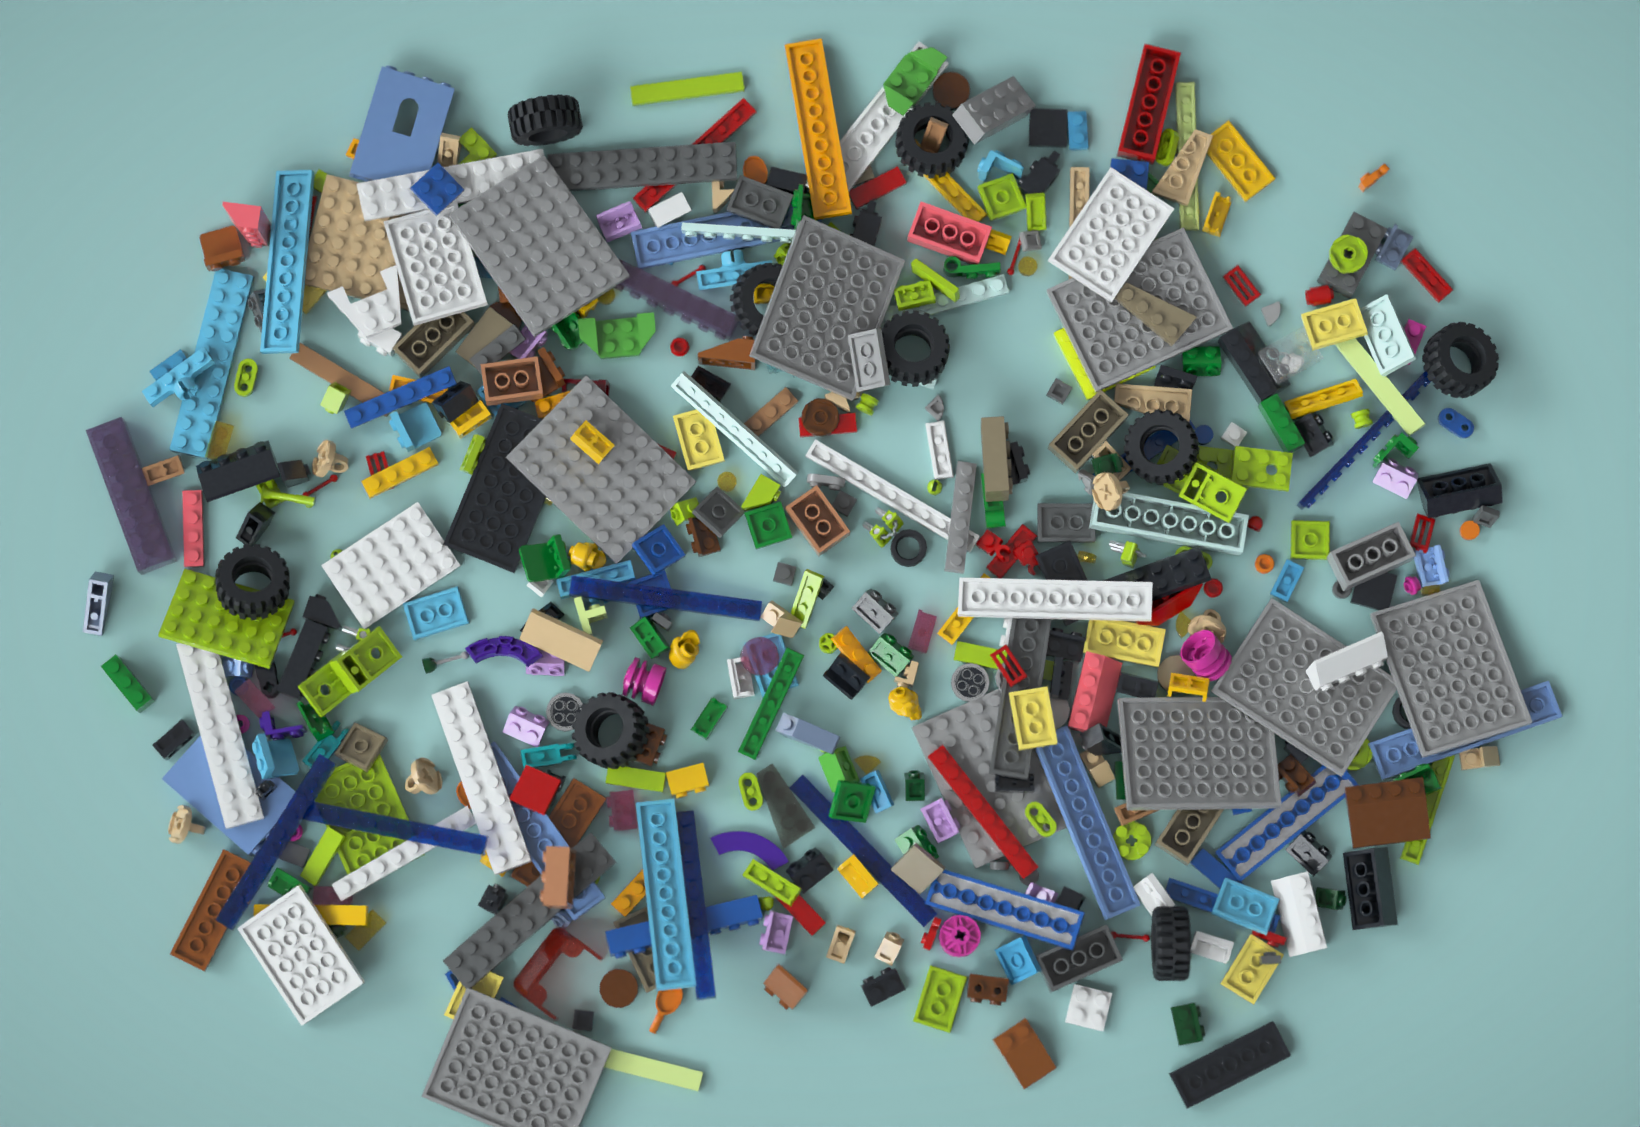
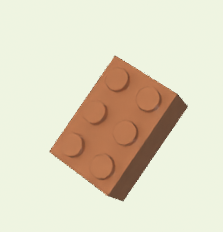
M538 356L480 364L487 406L544 398Z
M817 485L786 506V512L818 556H821L850 535V530Z
M546 846V851H543L545 870L542 871L541 880L544 882V890H541L540 900L548 908L573 909L576 850L571 847Z

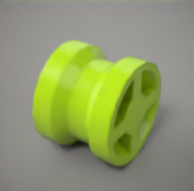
M862 393L861 401L857 403L856 408L872 416L874 413L873 409L878 405L879 401L868 394Z
M1369 409L1359 410L1351 414L1352 419L1355 421V429H1361L1373 424V420L1369 417Z
M825 633L821 636L819 648L822 652L831 654L836 651L837 647L831 640L834 634Z

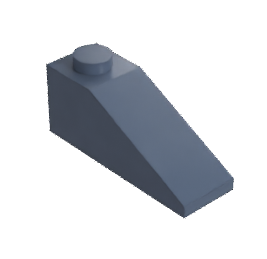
M95 571L90 577L83 626L84 633L103 635L114 575Z
M783 713L776 729L777 732L787 738L832 755L840 740V736L785 713Z

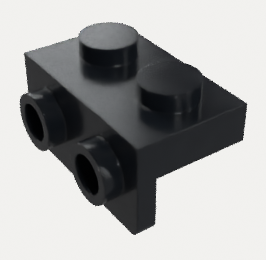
M1017 441L1010 443V457L1007 458L1011 459V476H1008V478H1012L1013 485L1027 482L1028 475H1030L1028 464H1024L1022 457H1025L1022 445L1019 446Z
M815 847L808 850L801 859L790 864L786 873L801 888V892L804 894L834 869Z

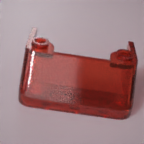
M560 927L554 928L515 978L513 983L514 989L557 1022L559 1018L542 1006L547 999V991L538 983L562 952L568 957L575 958L585 949L602 962L603 958L565 929Z

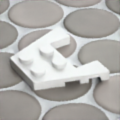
M396 265L380 271L387 290L350 304L343 287L327 293L329 299L337 305L339 310L347 316L350 322L366 339L402 325Z

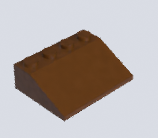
M1423 777L1345 787V799L1353 849L1431 839Z

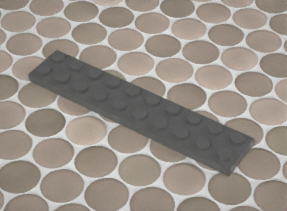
M735 142L548 154L549 163L569 191L737 180Z
M1012 618L1008 648L1028 677L1015 684L1012 688L1005 677H1003L989 774L1024 780L1028 779L1032 749L1019 751L1009 693L1042 687L1052 619ZM1007 654L1006 659L1008 660V662L1010 663L1018 677H1020V672L1018 671V669L1016 668V666ZM1005 665L1006 672L1008 673L1012 681L1015 680Z
M591 832L573 847L576 850L573 900L617 863ZM541 876L443 960L465 988L474 987L562 910L548 908L541 902L540 894L541 890H544V882H542Z

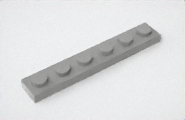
M957 462L944 569L947 572L963 574L965 570L977 467L975 463Z

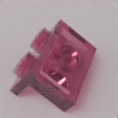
M633 790L609 792L610 796L606 797L607 807L612 809V816H609L610 827H614V831L638 829Z

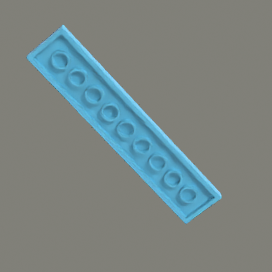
M313 170L276 171L260 346L262 354L299 353L315 174Z
M225 269L215 271L195 352H197L202 347H205L215 363L196 376L197 394L193 396L191 391L187 393L191 399L182 400L170 451L208 459L248 304V297L250 296L254 280L252 275Z
M674 799L636 803L656 988L657 991L696 987Z

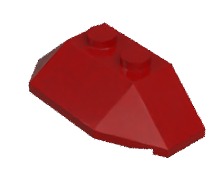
M1203 583L1152 601V622L1136 621L1138 625H1161L1190 607L1202 588Z

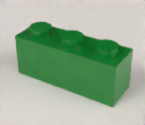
M1278 394L1260 402L1258 408L1283 452L1292 453L1303 447L1305 441Z
M115 654L101 665V668L137 712L141 713L155 702L118 655Z

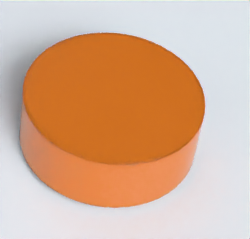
M1466 521L1461 525L1459 532L1463 539L1473 540L1479 535L1480 528L1477 523Z
M1262 554L1255 560V569L1261 574H1267L1274 568V560L1268 554Z

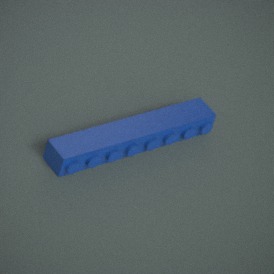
M749 896L688 911L691 940L700 939L703 937V934L710 933V936L722 933L721 930L728 928L729 931L740 929V925L748 924V926L759 924L763 916L758 896ZM649 921L605 931L610 957L615 956V959L626 957V953L633 951L634 954L643 953L646 951V948L652 947Z

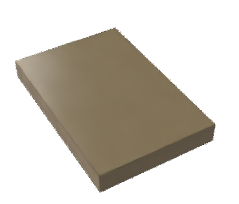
M489 306L455 352L473 365L469 359L513 324Z

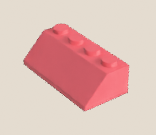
M223 202L222 205L233 224L252 247L262 248L263 246H268L271 223L261 206Z
M920 202L907 241L949 257H957L960 261L974 265L980 264L992 227Z
M1086 651L1067 725L1069 729L1084 732L1098 723L1107 727L1122 667L1121 662L1104 655Z

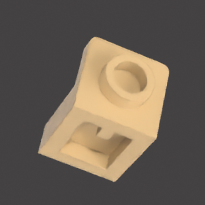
M911 661L910 665H906L904 676L907 679L895 676L894 682L898 683V687H913L919 665L918 662Z
M887 931L875 954V958L892 966L904 939L897 933Z

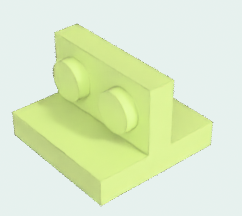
M574 598L583 632L593 636L590 623L608 618L605 607L596 604L590 606L589 610L586 611L582 598Z

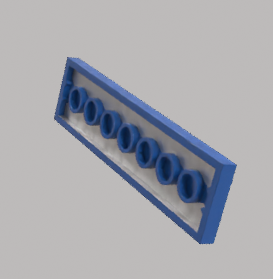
M1324 765L1311 774L1316 780V784L1300 797L1294 792L1292 794L1289 792L1281 799V808H1272L1265 811L1219 848L1215 854L1240 883L1345 798V787L1358 786L1347 770L1341 777Z
M945 869L931 883L925 905L968 916L973 920L1070 950H1074L1085 915L1082 911Z

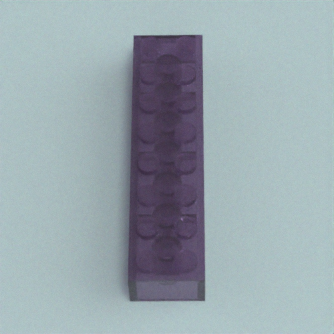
M119 417L86 430L137 571L143 575L177 562L151 488L148 486L143 474V467L126 421Z

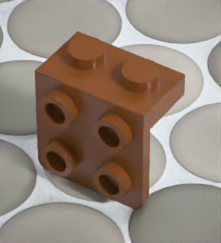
M235 226L225 227L200 235L199 239L205 257L204 263L208 271H218L223 267L236 266L245 261Z
M543 347L538 350V362L543 397L565 385L563 379L565 374L560 366H555L554 361L556 359L552 352H547Z

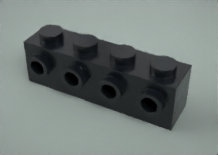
M308 619L305 620L278 685L277 691L299 701H301L302 697L305 698L297 686L316 672V669H314L317 661L320 662L323 656V651H321L323 645L328 643L331 636L328 627Z

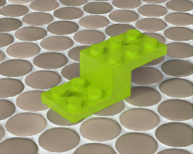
M1166 445L1157 464H1166L1172 461L1177 456L1179 450ZM1198 460L1195 465L1193 464L1192 471L1184 475V479L1180 481L1179 479L1175 480L1170 485L1168 483L1162 485L1179 494V497L1228 523H1231L1248 490ZM1221 491L1227 496L1226 501L1223 503L1217 500V494Z
M1198 446V461L1206 465L1209 462H1214L1217 465L1219 474L1247 489L1253 487L1289 491L1293 453L1235 446L1233 450ZM1269 465L1275 466L1276 474H1268L1266 467Z
M378 626L349 650L340 652L297 687L319 717H323L349 695L362 690L401 659L402 656L382 628ZM373 648L378 649L380 652L377 659L371 654ZM322 685L328 687L329 693L327 695L321 693L320 688Z

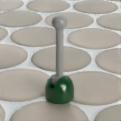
M462 652L461 655L439 661L433 658H424L422 662L425 673L428 674L435 671L439 664L461 658L467 659L469 654Z

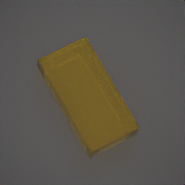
M372 909L368 913V925H356L345 938L360 951L387 923Z

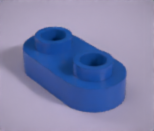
M1445 408L1438 415L1439 424L1457 437L1465 439L1472 435L1474 431L1473 423L1454 409ZM1446 414L1451 415L1452 420H1447ZM1466 425L1468 430H1462L1461 426Z

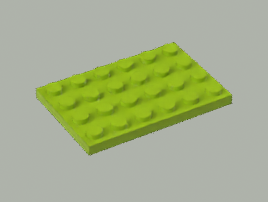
M184 568L158 633L159 637L270 669L295 600L288 598L285 600L284 606L278 608L277 613L274 615L270 613L267 618L257 617V620H251V618L246 617V619H241L238 614L233 616L229 613V609L225 610L222 602L218 600L215 577ZM235 583L237 587L247 592L260 591Z
M380 754L368 772L347 762L307 781L326 827L331 826L346 836L337 852L347 875L416 836Z

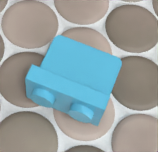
M990 150L987 158L983 157L979 163L977 170L979 172L978 179L985 182L993 166L1009 174L1013 173L1014 177L1020 179L1024 167L1021 166L1022 163L1018 160H1010L1002 152Z
M421 403L399 415L397 411L390 414L392 420L389 423L393 431H398L400 437L397 439L401 447H406L408 452L442 435L427 403Z
M265 733L257 734L255 741L252 743V749L256 755L257 766L262 779L298 774L299 766L290 739L267 741Z

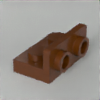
M688 518L689 523L686 524L688 535H693L694 542H691L693 553H698V557L720 552L721 549L717 535L698 518Z
M1289 755L1277 765L1279 781L1282 779L1286 783L1284 786L1291 794L1294 792L1300 797L1316 784V780L1292 755Z

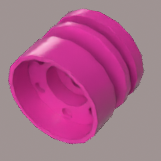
M1201 630L1188 637L1183 643L1180 652L1182 660L1192 669L1197 677L1210 678L1209 682L1223 676L1232 662L1230 652L1209 630Z
M635 657L626 672L622 695L627 697L630 690L633 689L632 699H635L638 693L641 692V702L654 706L667 668L654 664L651 670L648 671V661L644 660L640 668V658Z
M957 915L945 921L940 929L938 938L940 946L945 953L952 957L961 958L975 951L979 945L981 934L978 925L973 919L968 916ZM957 931L965 934L963 941L955 938Z

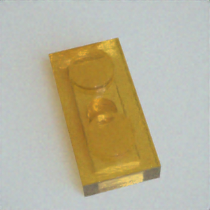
M215 421L205 458L214 460L226 454L234 428L233 425Z

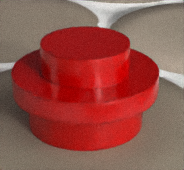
M676 338L671 342V352L677 357L685 356L689 351V343L684 338Z
M1212 578L1211 581L1205 582L1203 589L1208 597L1215 598L1222 593L1223 585L1218 579Z

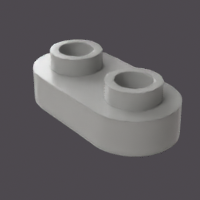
M820 474L807 475V483L810 484V487H815L816 485L819 488L821 486H828L830 490L840 491V488L845 487V479L841 477Z

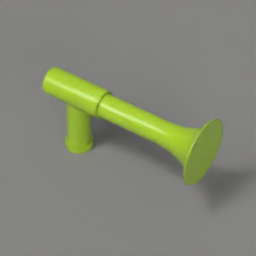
M264 483L261 490V503L266 499L273 498L305 504L307 508H312L316 502L315 497L273 491L267 487L266 483Z

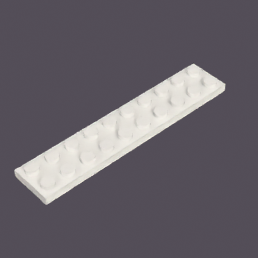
M918 41L910 52L928 47ZM945 61L939 68L935 80L932 82V84L929 86V88L926 90V92L923 94V96L920 98V100L917 102L915 106L918 105V103L922 100L925 94L933 86L937 78L947 68V66L949 65L947 61ZM883 87L840 140L848 192L896 133L901 119L905 117V115L902 116L888 107ZM807 182L805 187L809 190V185Z
M543 149L443 167L464 189V192L453 202L457 201L458 204L471 201L544 156ZM429 170L357 183L364 222L429 209L410 189Z
M959 578L958 617L1152 622L1153 582Z
M176 644L226 829L264 819L259 797L256 795L255 782L220 655L185 644Z
M467 681L432 694L494 874L498 875L532 862L469 682Z

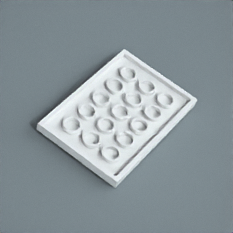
M1110 168L1048 259V262L1112 303L1174 211V208L1121 173Z
M457 201L452 202L437 217L430 209L383 221L414 326L488 305L471 247L449 217L451 212L459 208Z
M417 502L321 566L363 629H366L461 565L448 546L443 545L444 540Z
M301 885L292 889L237 928L301 1026L365 983Z

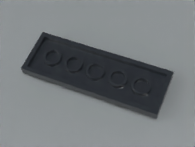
M1198 546L1103 581L1153 582L1152 601L1211 581L1212 579L1201 549Z
M1274 1021L1169 1073V1076L1186 1109L1291 1057V1054Z

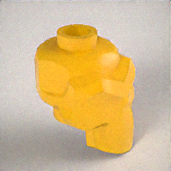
M578 542L575 546H571L568 556L571 557V564L577 565L584 572L590 571L591 568H602L606 563L605 553L598 550V546L595 543Z
M695 630L686 631L681 637L677 636L670 645L669 660L676 668H688L695 661L696 655L699 654L698 645L700 644V639Z
M897 687L889 693V706L897 715L910 717V720L921 719L922 712L916 692L906 687Z

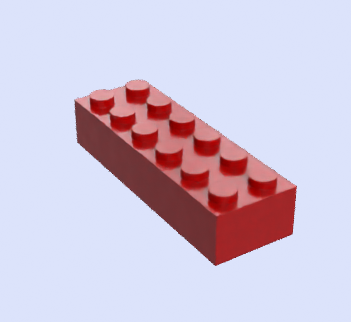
M1144 44L1118 147V157L1149 162L1151 165L1154 164L1181 52Z

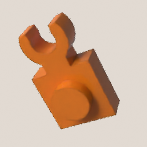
M1383 164L1372 174L1366 173L1360 179L1362 182L1358 187L1364 192L1377 182L1378 179L1388 173L1389 167Z

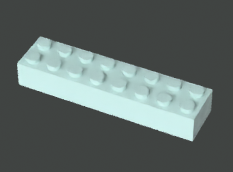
M1127 492L1122 494L1121 504L1115 510L1106 511L1101 509L1093 501L1089 525L1091 529L1194 548L1199 546L1200 549L1237 556L1243 553L1249 515L1235 513L1231 523H1228L1196 505Z

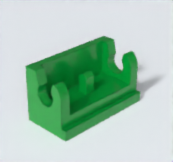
M643 617L630 627L651 659L659 657L661 653L670 649L669 644L650 617Z
M714 697L711 698L690 730L707 741L728 709L727 705L720 703Z
M302 701L296 703L317 742L335 733L326 715L319 717L310 703L304 705Z
M278 867L267 883V887L282 896L298 885L303 887L307 895L312 890V888Z

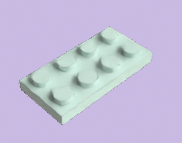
M1387 294L1360 309L1368 334L1364 336L1383 377L1417 359L1393 303Z

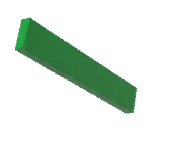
M788 647L786 648L740 745L739 753L756 760L803 660V654Z

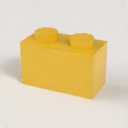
M703 763L666 772L671 795L676 796V798L688 796L687 792L695 791V794L705 792L706 788L709 787Z

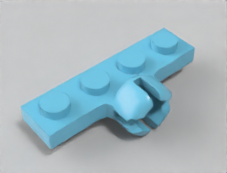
M734 250L735 262H731L730 251H726L721 255L722 267L696 271L699 290L732 286L737 283V278L744 274L745 271L759 264L772 263V261L746 263L743 252L741 250Z
M202 347L145 388L142 393L152 407H155L174 393L180 400H190L191 397L187 392L191 391L193 396L198 392V386L195 382L196 376L215 362L205 347Z
M631 560L556 579L561 599L587 594L592 605L600 604L598 596L601 595L604 604L610 602L612 599L610 591L612 586L636 580Z

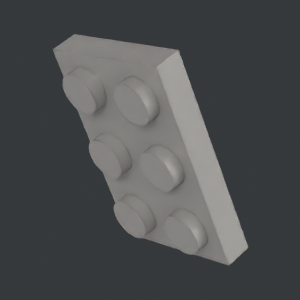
M881 328L848 335L857 392L889 386L890 379Z

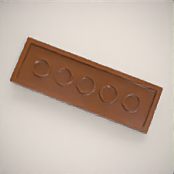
M573 778L549 815L550 820L571 848L580 842L607 800L575 778ZM532 862L516 867L511 874V877L527 887L541 876Z
M223 849L170 955L205 972L259 866Z

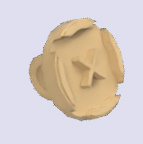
M324 440L317 449L318 457H315L312 463V472L317 477H324L329 470L343 473L349 468L348 458L335 453L336 445L333 441Z
M1104 472L1096 475L1094 478L1092 495L1099 508L1111 511L1119 507L1123 497L1122 494L1129 491L1130 487L1127 481L1119 482L1115 475Z
M1207 609L1201 616L1194 617L1188 626L1190 636L1201 630H1209L1219 639L1220 643L1224 642L1227 634L1220 615L1212 609Z
M421 757L411 764V775L405 782V789L412 794H417L420 791L430 795L435 794L442 788L443 780L439 770L436 772L434 769L435 764L432 761Z
M185 805L178 806V812L172 814L169 822L168 834H171L169 840L172 843L180 844L184 841L189 831L204 835L206 827L191 823V808Z

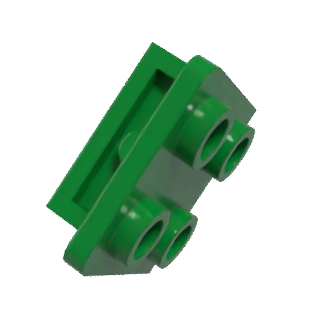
M799 184L798 189L794 190L792 207L794 208L791 216V225H794V230H796L798 223L801 221L802 215L814 219L810 194H803V184Z
M1403 433L1399 436L1395 434L1385 445L1387 449L1384 450L1382 448L1373 458L1375 463L1372 467L1376 468L1394 447L1409 459L1419 448L1417 446L1418 443L1411 436L1407 437Z
M561 534L553 535L547 543L524 545L519 548L526 578L529 582L560 579L571 570V562L567 558L566 545L562 541Z

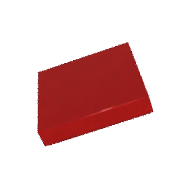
M526 765L509 800L545 816L562 781Z

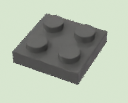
M717 486L692 513L721 538L743 516L745 511Z

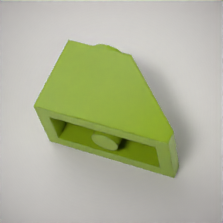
M760 474L741 508L747 511L772 504L773 500L777 501L782 493L780 491L781 485Z

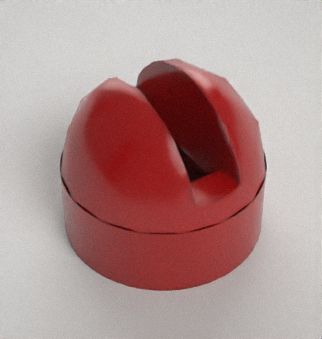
M1252 516L1248 520L1247 527L1260 532L1263 521L1259 516Z

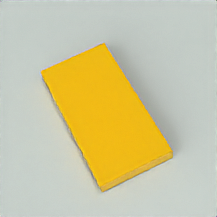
M1229 120L1210 134L1213 137L1206 154L1245 202L1276 179Z

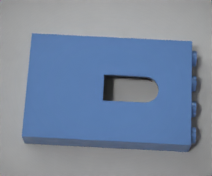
M382 66L349 177L368 182L430 170L454 88H451V85L448 83H435L433 79L428 77H416L414 73L409 71L399 72L393 66ZM405 99H413L419 106L411 137L392 131L400 104Z
M200 735L165 774L162 780L248 855H256L263 848L261 844L266 839L270 840L274 836L276 827L279 824L282 826L289 817L287 815L291 810L295 811L302 802L300 800L302 797L280 777L262 779L256 757L245 748L256 789L266 780H271L277 788L264 801L259 798L264 819L226 829Z

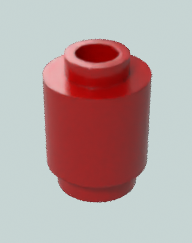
M1323 285L1305 290L1306 303L1312 306L1330 304L1331 299H1334L1333 289L1329 288L1328 285Z

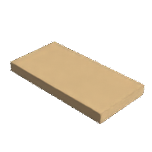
M534 608L531 610L519 640L588 672L603 643V640Z

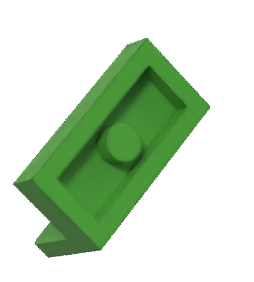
M846 746L835 749L833 755L825 753L818 757L832 792H835L838 780L860 782Z

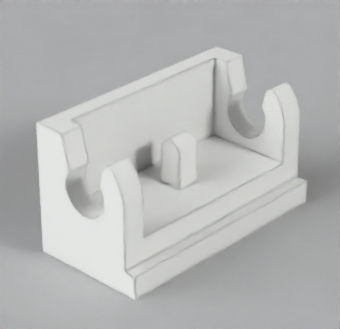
M682 192L648 209V213L657 228L692 211Z
M748 658L728 659L727 664L734 700L755 696Z
M1196 931L1191 944V953L1227 964L1234 942Z

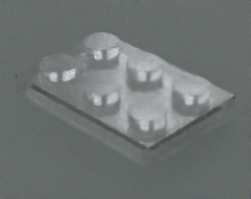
M1304 327L1297 329L1257 353L1278 385L1323 359L1318 349L1312 351Z

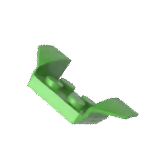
M933 47L909 52L905 55L883 83L888 107L902 116L906 114L909 108H914L935 80L939 68L948 57Z
M654 312L637 314V317L599 321H596L595 318L578 319L580 339L596 352L601 359L639 356L644 346L656 332Z

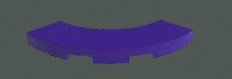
M499 636V638L492 639L485 638L465 648L476 664L490 657L508 656L521 661L528 668L543 657L536 647L511 636Z
M731 831L710 838L719 856L732 851L749 852L761 858L772 871L789 862L784 853L774 843L754 833Z

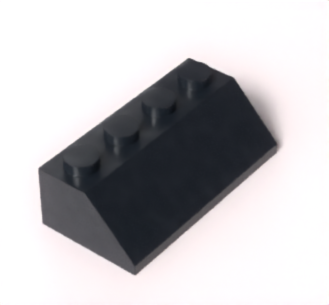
M1250 321L1235 327L1219 338V345L1258 405L1260 402L1291 385Z
M269 440L257 442L248 448H240L228 455L223 454L211 461H203L196 466L207 502L280 477L277 460Z
M1491 463L1417 478L1422 507L1427 518L1474 510L1482 505L1493 506L1502 503V484Z
M1388 847L1343 853L1353 930L1398 925Z

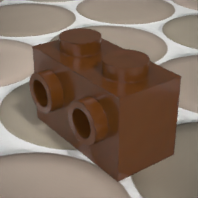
M648 723L646 724L649 727V734H646L648 742L643 745L642 749L644 751L642 754H637V760L635 761L652 767L654 763H658L661 755L658 750L660 745L664 746L668 735L665 734V729Z
M969 974L966 998H971L970 1002L982 1003V1000L990 1001V1005L1001 1006V1003L1006 1002L1009 979Z

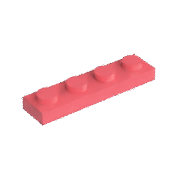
M182 491L184 567H204L203 491Z

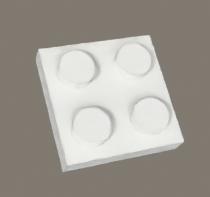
M1074 984L1065 1022L1103 1032L1112 993Z

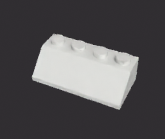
M1381 631L1313 661L1306 670V673L1315 691L1321 689L1322 691L1329 690L1333 687L1332 684L1345 683L1350 680L1352 675L1356 674L1358 677L1365 674L1368 668L1373 667V669H1377L1383 666V662L1388 657L1383 632Z
M1309 872L1271 881L1274 896L1280 899L1277 908L1284 937H1286L1289 957L1328 948Z

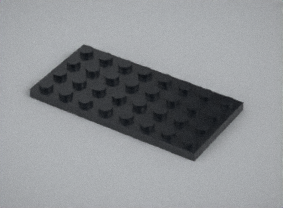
M501 403L486 439L484 449L479 456L477 466L472 473L443 545L515 574L521 560L519 548L527 545L546 496L506 457L542 419Z

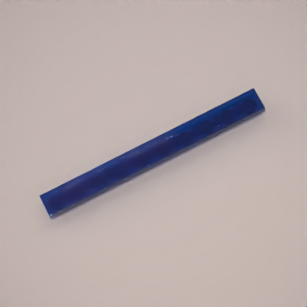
M1424 372L1402 395L1406 401L1409 399L1413 401L1420 394L1418 390L1422 386L1426 388L1432 382L1428 380L1427 372ZM1388 410L1299 501L1297 506L1301 510L1305 507L1309 509L1316 502L1315 496L1318 493L1323 495L1329 488L1327 484L1331 480L1335 482L1342 475L1340 472L1344 466L1349 468L1355 461L1353 457L1357 453L1361 455L1368 448L1366 444L1370 439L1375 441L1381 434L1379 430L1383 426L1387 428L1394 421L1393 416Z
M573 575L571 576L569 596L752 621H760L762 601Z
M319 754L215 919L230 930H234L336 768V763Z
M804 775L789 787L803 804L856 856L861 864L923 928L937 915L933 908L926 905V901L910 885L891 870L892 866L847 820L831 819L829 817L832 804Z
M302 799L299 800L296 814L297 819L485 856L488 836Z
M694 810L676 812L696 980V1000L716 998Z

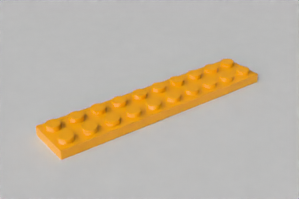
M822 38L785 44L814 220L852 214Z

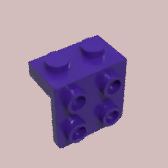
M270 711L262 712V717L259 718L261 729L273 741L283 740L286 736L299 738L304 736L303 733H307V728L304 725L276 729L274 715Z

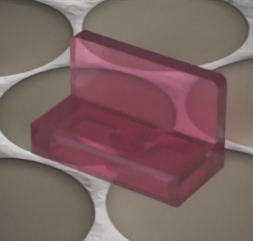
M919 609L908 648L926 654L937 616L922 612L923 610Z
M249 678L234 691L258 718L262 717V712L271 711L275 708Z
M314 886L312 902L314 905H353V896L341 901L333 886Z

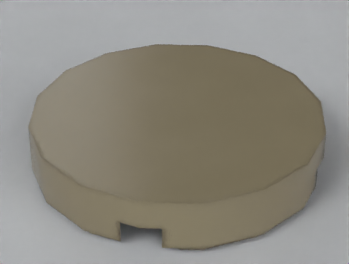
M1179 655L1164 659L1157 671V680L1166 692L1169 690L1171 673L1196 676ZM1172 691V693H1174V694H1176V693H1177V694L1183 693V692Z

